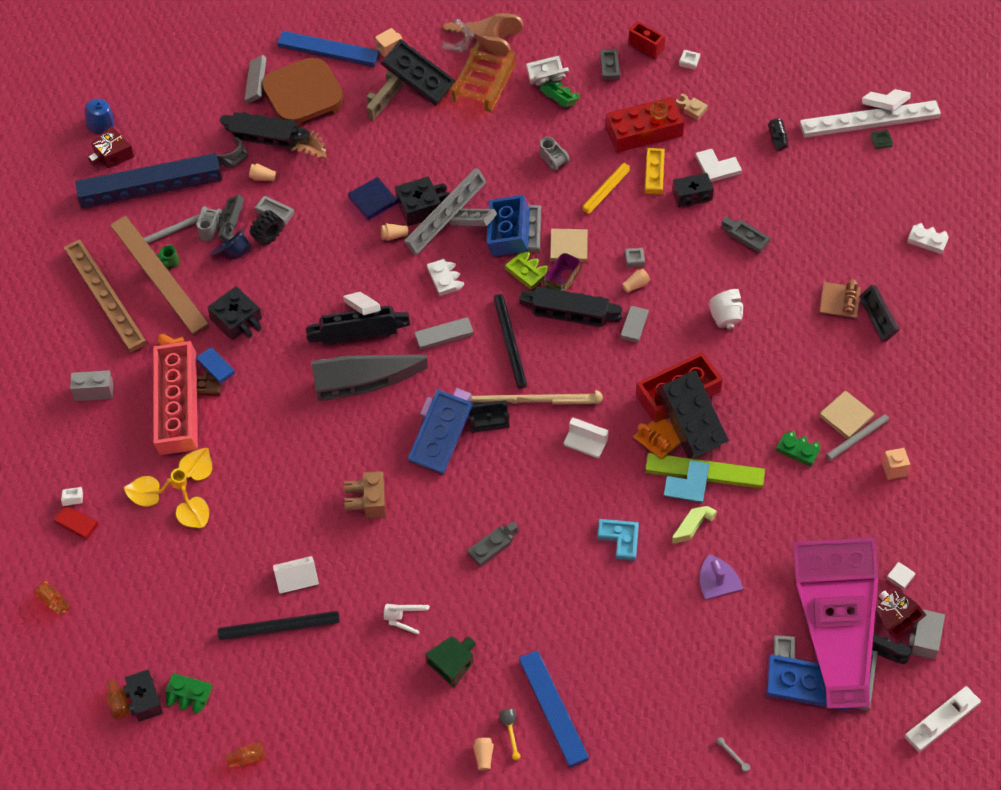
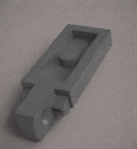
M241 195L227 199L218 225L220 229L218 238L224 242L233 236L232 230H234L238 222L237 219L244 201Z
M727 216L722 220L721 228L727 231L726 233L759 254L770 242V237L742 220L733 221Z
M514 521L505 526V528L500 526L468 549L467 554L479 567H482L511 545V542L514 540L513 536L519 532L518 526Z

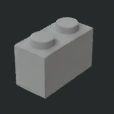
M110 370L71 373L70 389L74 401L113 399L114 383Z
M922 609L926 616L912 627L915 628V632L910 634L908 646H912L911 654L935 660L939 652L945 614Z

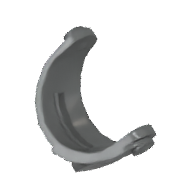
M238 137L233 138L234 143L238 146L237 149L226 155H217L220 164L233 168L248 156Z

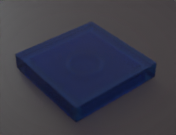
M378 177L348 193V198L367 220L398 204L396 197Z

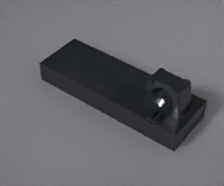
M869 286L859 297L882 341H888L900 329L881 293H879L877 286Z

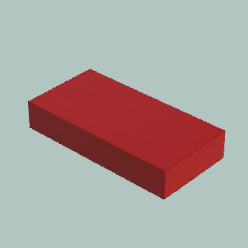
M64 506L54 519L56 524L88 540L99 525L94 519L69 506Z

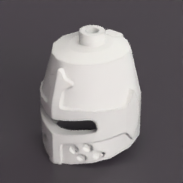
M739 289L724 291L710 299L709 307L711 314L719 328L733 329L735 325L742 321L743 304L740 302Z

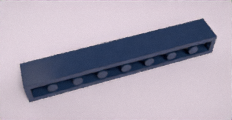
M213 153L77 180L75 184L81 208L213 183L221 181L222 177L217 154Z

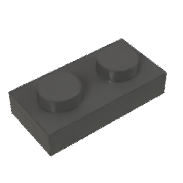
M617 49L600 50L602 80H620Z

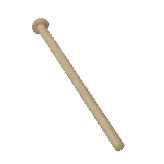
M595 390V394L472 396L470 402L490 403L507 400V403L518 404V402H552V404L598 405L602 402L603 395L598 390Z

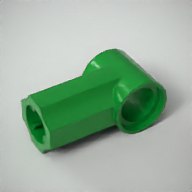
M172 245L163 246L160 253L156 255L166 268L173 269L180 263L176 249Z

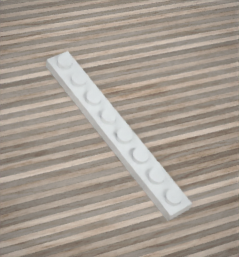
M935 100L901 105L893 111L880 108L800 120L799 125L803 137L806 138L940 118L941 112Z

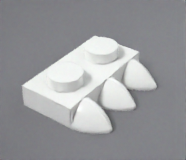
M919 223L913 226L907 243L943 254L949 236L946 231L940 234L936 233L934 227L928 230L924 229L923 224Z
M444 259L427 264V270L439 296L458 291L464 286V282L454 281L460 276V273L451 271L456 264L445 262Z

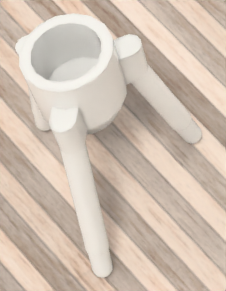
M386 604L384 620H389V625L419 634L418 630L399 623L397 620L402 619L403 611H428L430 606Z

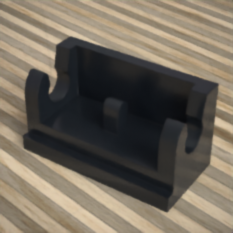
M507 400L473 405L469 413L471 433L510 428Z

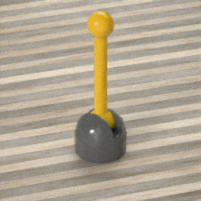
M506 709L499 712V718L503 725L508 726L513 749L512 758L517 761L520 759V754L517 752L512 725L516 722V712L514 709Z

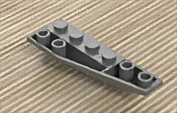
M427 355L338 356L331 359L311 361L318 401L376 391L408 379L428 368Z

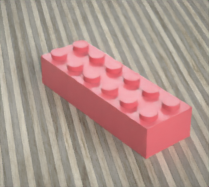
M191 341L154 346V446L159 455L198 450L196 351Z

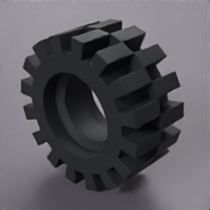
M266 210L265 213H260V217H256V221L253 220L252 224L254 225L250 226V235L262 245L270 244L271 240L275 241V237L280 235L278 233L282 232L284 221L272 210Z

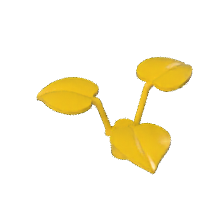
M198 449L184 456L179 463V468L171 472V478L167 479V482L160 490L159 482L154 477L143 476L125 486V493L135 504L142 507H151L159 502L158 494L163 493L171 484L173 488L182 490L186 502L181 503L176 509L178 521L186 527L204 528L209 519L208 505L200 497H194L189 501L185 486L187 479L190 477L193 480L201 481L210 476L212 461L209 449Z

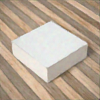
M684 50L679 66L695 70L700 59V53Z
M82 487L62 490V506L81 504L83 502Z
M898 562L887 576V580L904 591L916 573Z

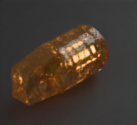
M44 581L37 586L34 595L46 604L48 608L58 614L68 612L70 605L50 583Z
M115 679L107 681L109 693L106 694L112 717L115 719L126 717L130 713V708L124 688L119 689Z
M261 741L236 748L235 752L225 755L229 767L236 765L242 767L266 759Z

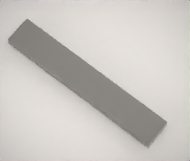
M475 168L404 240L412 254L417 255L487 183L479 169Z

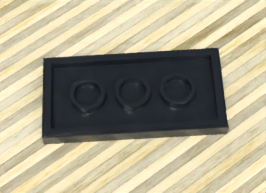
M401 39L381 62L383 67L435 106H437L456 81Z

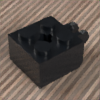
M428 176L395 186L396 201L407 226L423 222L449 195V192L446 191L447 186L445 183L433 186Z
M237 286L207 307L210 320L231 340H234L242 333L247 338H251L253 336L249 329L251 326L257 332L262 329L258 323L262 319L260 308Z

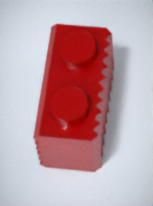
M636 21L629 28L628 45L634 46V48L639 49L642 53L645 52L648 56L656 59L665 49L666 36Z

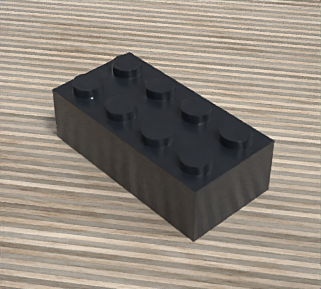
M696 370L656 388L657 394L688 458H695L729 441Z

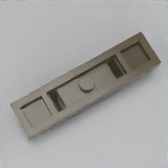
M389 70L385 74L386 81L388 82L378 94L370 92L366 96L368 103L366 107L367 119L372 121L376 119L405 83Z

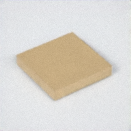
M551 229L550 262H556L562 253H568L578 258L580 262L587 263L588 229Z
M845 390L820 413L819 417L846 439H849L874 417L875 413Z

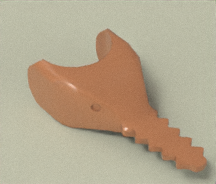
M498 13L473 23L449 22L443 25V29L446 32L452 31L454 33L457 31L458 34L463 32L464 35L468 33L474 36L487 52L502 56H508L511 51L509 43L502 38L510 34H518L524 27L523 21L519 16L507 13Z

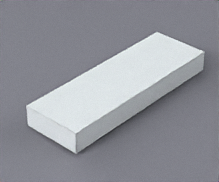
M362 292L343 296L346 304L363 315L381 310L379 303Z

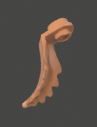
M314 130L310 131L307 142H297L296 146L291 149V151L298 149V152L305 150V154L310 152L311 156L316 154L317 158H326V148L323 149L325 144L323 142L319 143L322 138L316 139L319 133L313 134Z

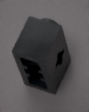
M708 173L673 180L672 193L678 207L713 200L714 188Z
M149 669L124 677L127 685L123 686L126 697H131L132 703L128 705L132 716L136 715L138 721L141 722L163 714Z

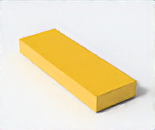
M647 148L645 194H663L665 149Z

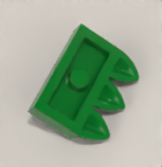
M559 81L541 84L539 90L545 93V96L557 101L562 107L575 105L580 97L577 93H570V88L561 87L562 83Z
M793 430L784 433L776 447V452L812 467L820 452L819 441L809 444L807 436L799 439L796 438L795 431Z
M173 673L165 691L166 704L168 707L172 706L179 699V707L181 710H184L193 702L192 709L194 714H197L204 709L213 686L211 683Z

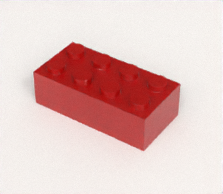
M668 97L606 113L605 128L617 153L683 136L684 121L673 97Z
M703 352L636 383V397L655 423L668 418L656 388L696 370L709 398L721 392L723 379Z

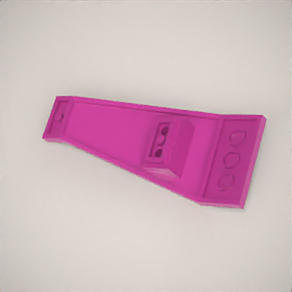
M876 538L793 542L796 584L825 683L827 708L870 706L869 676L879 579ZM850 606L855 609L852 615L847 613V608ZM832 608L834 610L833 615L828 616L826 609Z

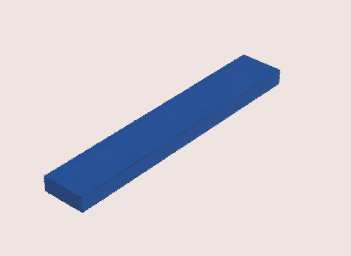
M282 31L277 42L278 47L372 67H375L380 55L379 50Z
M538 650L519 657L522 669L568 767L571 768L588 761V754Z

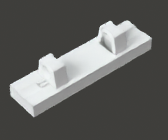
M966 686L907 732L904 738L920 753L979 706L981 700Z

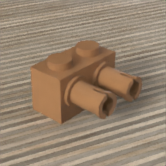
M383 471L365 472L360 481H344L345 494L356 492L364 494L362 498H344L345 511L363 509L366 519L386 517Z

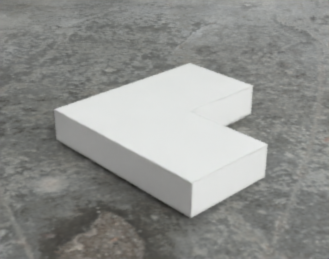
M897 89L887 95L870 92L862 98V104L893 111L909 100L911 93Z
M713 149L697 152L695 155L703 173H708L711 182L742 174V169L736 157L718 161Z

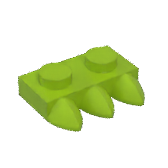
M522 252L505 265V270L530 290H533L544 280L548 266L536 268L539 259L527 261L530 252Z

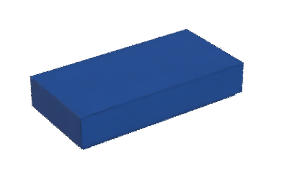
M212 347L196 357L197 362L219 384H222L235 374V370Z

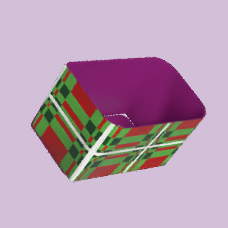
M562 253L544 278L545 286L553 290L567 291L580 272V260L568 253ZM569 269L573 272L568 280L561 277L563 270Z

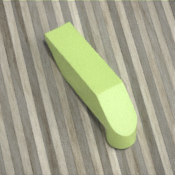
M708 506L691 509L673 535L672 543L690 541L703 520L706 518L713 521L717 511Z

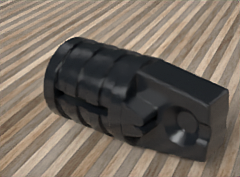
M773 119L768 123L770 136L776 149L782 151L788 147L787 133L783 120Z

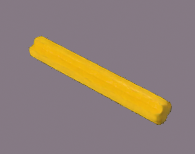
M622 163L582 206V210L590 214L630 171V166Z

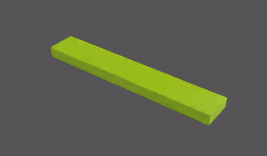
M648 453L645 473L687 479L691 460L709 463L708 482L763 489L765 469L668 455L661 459L653 453Z

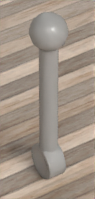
M719 737L716 740L717 744L722 746L742 766L741 770L743 772H749L750 765L744 763L725 744L724 738Z

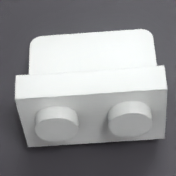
M559 56L525 65L530 84H536V86H540L549 80L560 81L569 71L568 67L562 68Z

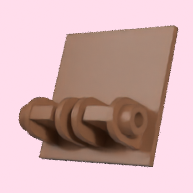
M849 280L847 285L824 282L819 313L857 318L861 287H858L856 280Z

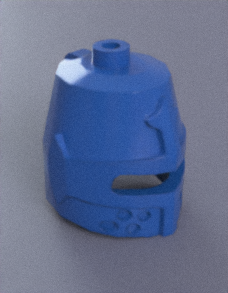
M93 99L86 103L84 108L85 121L90 131L102 134L111 126L114 128V116L108 102L103 99Z

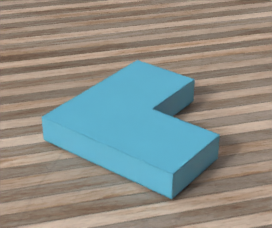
M690 460L687 479L667 476L664 496L703 503L709 463Z
M599 519L597 540L617 541L616 559L636 561L639 522Z

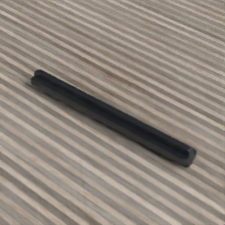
M495 295L494 302L516 385L519 389L526 388L527 381L504 295Z
M338 611L220 627L217 632L218 638L223 640L334 624L340 622Z

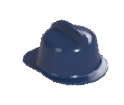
M245 228L239 230L228 241L217 246L210 253V256L220 252L230 258L243 256L251 248L250 242L243 234Z

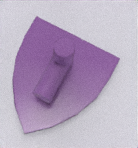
M709 554L700 571V586L705 600L744 590L737 573L729 564Z

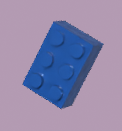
M518 195L489 200L488 209H495L497 213L487 228V246L493 257L528 252L530 207L525 196Z

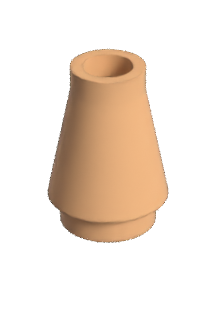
M258 163L251 165L249 178H252L253 181L274 182L276 171Z
M388 223L381 225L382 240L390 241L408 236L407 225L402 226Z
M643 268L641 270L637 269L622 284V287L629 293L648 285L650 277Z
M490 738L475 739V744H473L478 770L480 771L491 769L494 744Z

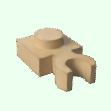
M685 94L680 96L682 101L675 100L678 108H684L683 113L696 120H699L708 110L707 104L694 97L692 100H689Z

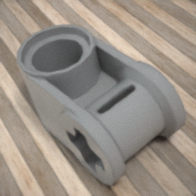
M544 137L540 140L539 155L553 171L558 170V167L564 163L568 164L570 162L568 153L552 137Z
M206 206L202 207L196 223L201 240L209 241L214 238L222 217V209L213 210L208 209Z

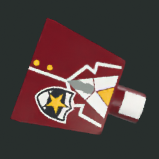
M111 126L92 142L94 153L88 156V160L93 166L102 162L107 168H111L133 158L134 155L131 145Z
M895 590L891 594L888 591H883L878 597L881 602L876 606V610L886 629L896 640L926 616L921 607L900 590Z

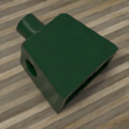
M469 636L461 643L455 637H449L425 654L426 663L454 688L473 664V654L470 651L476 646V643Z

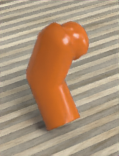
M160 334L157 339L159 345L185 342L183 336L172 339L166 334Z

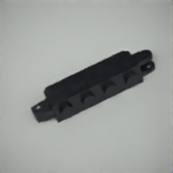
M234 112L233 116L222 115L219 120L226 130L230 131L240 140L292 149L296 146L297 142H307L310 135L308 129L299 127L291 119L281 120L277 117L268 118L259 114L256 116L246 112Z
M536 287L535 291H521L519 304L532 307V313L539 317L598 327L604 326L606 321L620 322L622 319L621 306L609 303V299L600 296L595 297L583 293L577 294L565 290L559 291L547 287Z
M382 306L380 311L363 315L357 310L321 316L318 324L308 325L306 328V339L310 343L322 341L323 345H333L340 342H353L360 339L397 334V329L410 326L409 313L394 312L393 307Z

